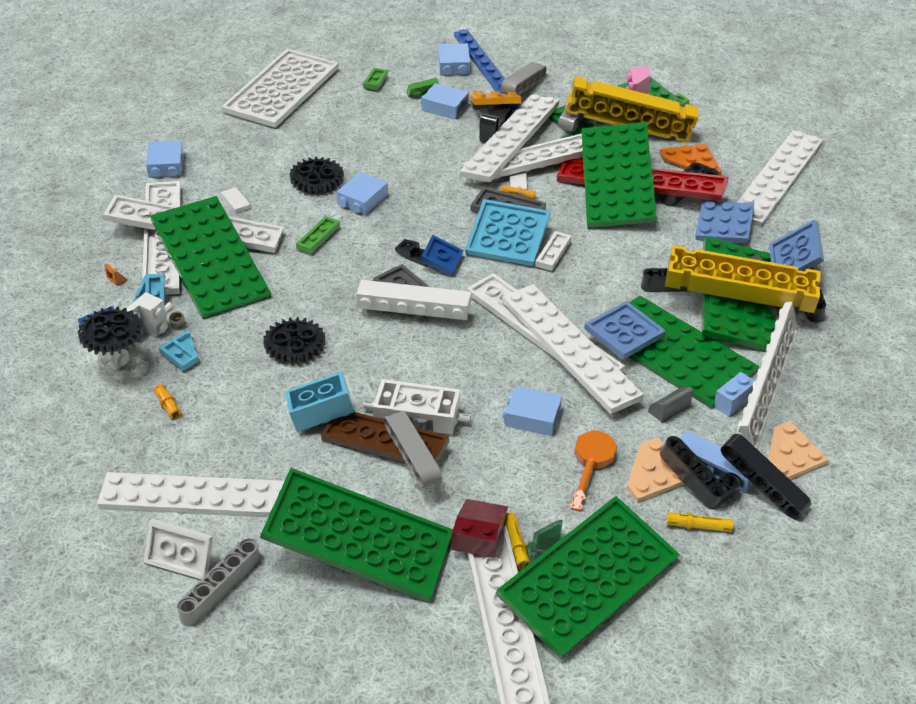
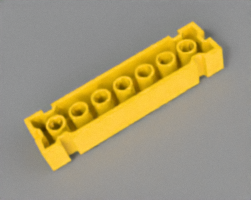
M579 76L574 77L565 107V113L577 116L578 113H583L585 118L612 125L647 122L648 134L670 139V136H674L675 141L684 143L689 142L692 128L695 127L699 118L698 107L685 104V107H682L680 102L594 80L593 83H588L586 78Z
M672 245L665 286L680 289V286L687 287L688 291L783 307L785 302L793 301V306L799 307L800 311L814 313L820 298L819 284L821 271L805 269V272L798 271V267L698 249H694V252L687 251V247Z

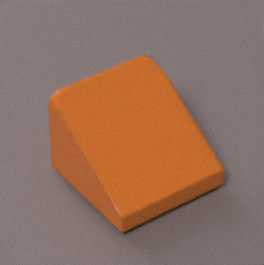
M104 264L106 277L112 283L118 286L128 280L109 264Z

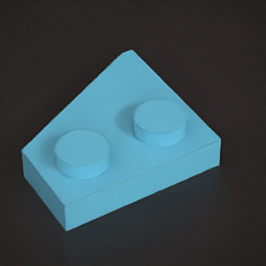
M145 274L141 287L135 293L136 297L133 302L147 292L162 299L165 306V274Z
M189 330L159 347L160 354L182 371L199 362Z

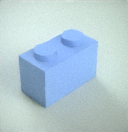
M742 372L737 374L716 391L714 408L728 417L733 415L748 402V396L752 394L753 382L755 380Z

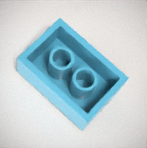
M342 371L285 391L289 414L297 432L355 412L350 391Z

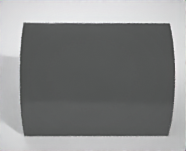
M682 386L651 404L648 412L663 423L691 406L693 390Z

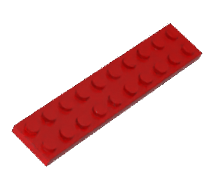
M571 159L564 161L557 174V181L585 185L583 160ZM652 168L654 193L662 195L670 194L678 197L722 201L729 181L727 176Z

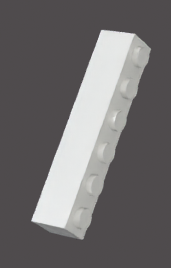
M361 280L356 294L357 308L467 320L471 307V292Z

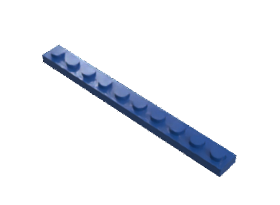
M468 29L454 32V37L459 44L468 43L469 57L494 91L506 94L501 92V85L505 78ZM521 100V103L509 105H512V110H517L523 102Z

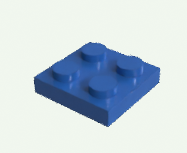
M432 235L419 261L452 276L464 250Z

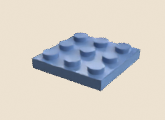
M702 201L695 239L704 241L706 236L725 242L748 244L754 203Z
M815 219L769 244L771 263L798 267V271H805V269H810L824 261L819 223Z
M628 301L588 321L584 326L587 332L622 360L663 338L666 330Z

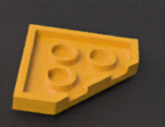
M474 90L473 93H469V100L474 105L521 103V96L517 95V93L501 94L498 91L484 93L482 90Z

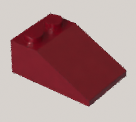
M466 499L456 517L452 530V550L495 558L508 506Z

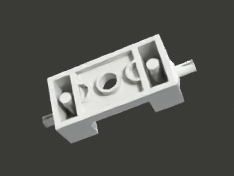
M145 292L127 307V312L133 310L134 314L138 313L139 318L142 319L143 333L156 338L168 328L166 315L174 309V306L170 302L164 306L162 299ZM122 349L121 354L115 351L113 356L110 355V352H107L105 356H102V352H99V360L97 362L101 367L106 365L117 371L121 366L126 365L130 359L128 351Z
M382 379L375 402L365 400L363 405L364 409L373 410V417L381 419L400 411H405L410 418L432 420L433 432L453 435L458 421L467 423L471 421V414L459 413L460 389Z

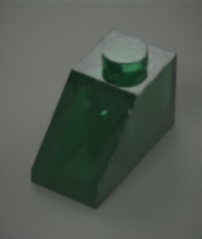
M557 520L534 532L533 540L528 541L527 554L530 555V562L534 561L561 539L563 520Z

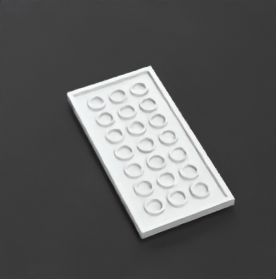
M286 49L221 106L222 112L276 128L339 68V63Z

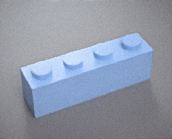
M688 430L680 437L717 478L725 473L733 472L741 479V486L738 490L745 494L748 492L753 484L723 457L720 450L721 446Z

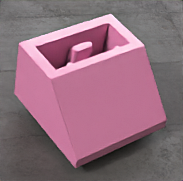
M649 66L630 67V73H627L628 87L626 89L649 94L651 77Z

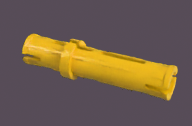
M510 512L506 515L505 525L507 526L517 569L522 570L530 564L527 555L528 547L523 541L517 515Z
M668 512L666 525L686 527L687 530L697 528L732 533L733 519L692 515L690 512H687V514Z

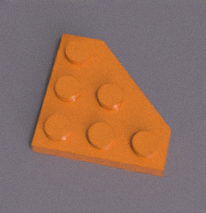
M706 144L668 147L659 151L664 163L669 165L672 163L685 170L690 164L696 162L716 169L719 172V176L722 174L720 167Z

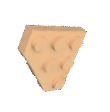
M791 420L774 427L768 460L790 480L828 464L829 459Z
M658 437L640 444L626 489L637 503L685 485L660 457V450L664 444Z

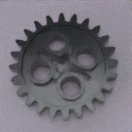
M309 157L307 161L302 159V163L297 162V165H293V169H290L289 173L293 187H297L298 191L303 189V193L309 191V194L313 192L325 194L326 190L331 192V188L337 189V186L341 185L344 178L343 167H340V163H336V160L330 161V158L324 160V157H321V159L317 157L311 159Z
M117 306L115 310L109 307L107 311L101 308L100 313L93 311L94 315H87L88 320L83 319L78 330L80 344H82L83 348H87L88 352L94 350L95 355L102 352V356L110 352V355L113 356L115 351L121 354L122 349L129 351L128 346L135 347V342H140V337H143L144 328L138 313L134 314L133 310L127 312L126 307L120 310L119 306Z
M289 317V321L282 319L281 324L275 322V327L269 326L270 330H266V335L263 336L266 354H269L270 358L275 357L276 362L282 360V364L289 361L290 365H292L296 361L299 365L301 360L306 363L308 362L307 358L314 360V355L319 356L320 351H323L326 345L323 328H319V324H314L313 320L307 322L306 318L302 321L299 320V317L296 320H292Z

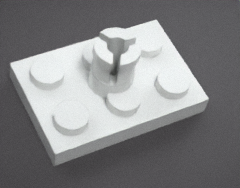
M152 519L148 525L144 563L202 579L208 573L213 536Z

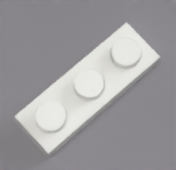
M555 231L538 256L535 266L552 271L571 242V235Z

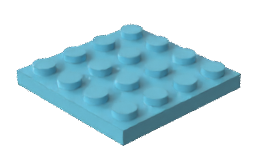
M483 199L465 248V254L534 267L550 218V211Z

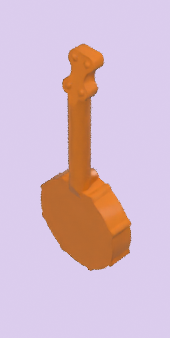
M591 430L578 436L574 455H576L583 466L585 465L577 492L573 494L574 502L570 504L571 510L582 511L583 506L581 504L585 502V492L593 468L600 469L613 463L617 444L609 433Z

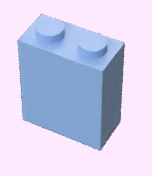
M468 43L438 44L440 75L470 74Z
M435 83L421 98L422 111L456 120L469 104V92Z
M182 141L149 142L146 162L148 178L182 176L184 154Z
M359 172L337 191V205L365 216L388 196V182Z
M515 386L513 394H509L508 407H504L502 418L505 419V426L552 436L561 410L562 395Z

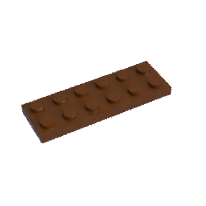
M353 412L347 416L330 420L321 433L323 441L405 462L385 427L384 419ZM415 427L432 457L438 463L450 442L449 436Z

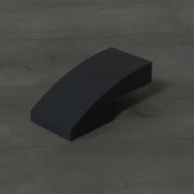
M404 239L395 247V251L407 260L425 267L427 266L419 261L424 252V249L420 248L419 242Z

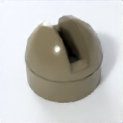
M175 311L170 314L169 321L173 327L180 328L184 325L185 318L182 312Z

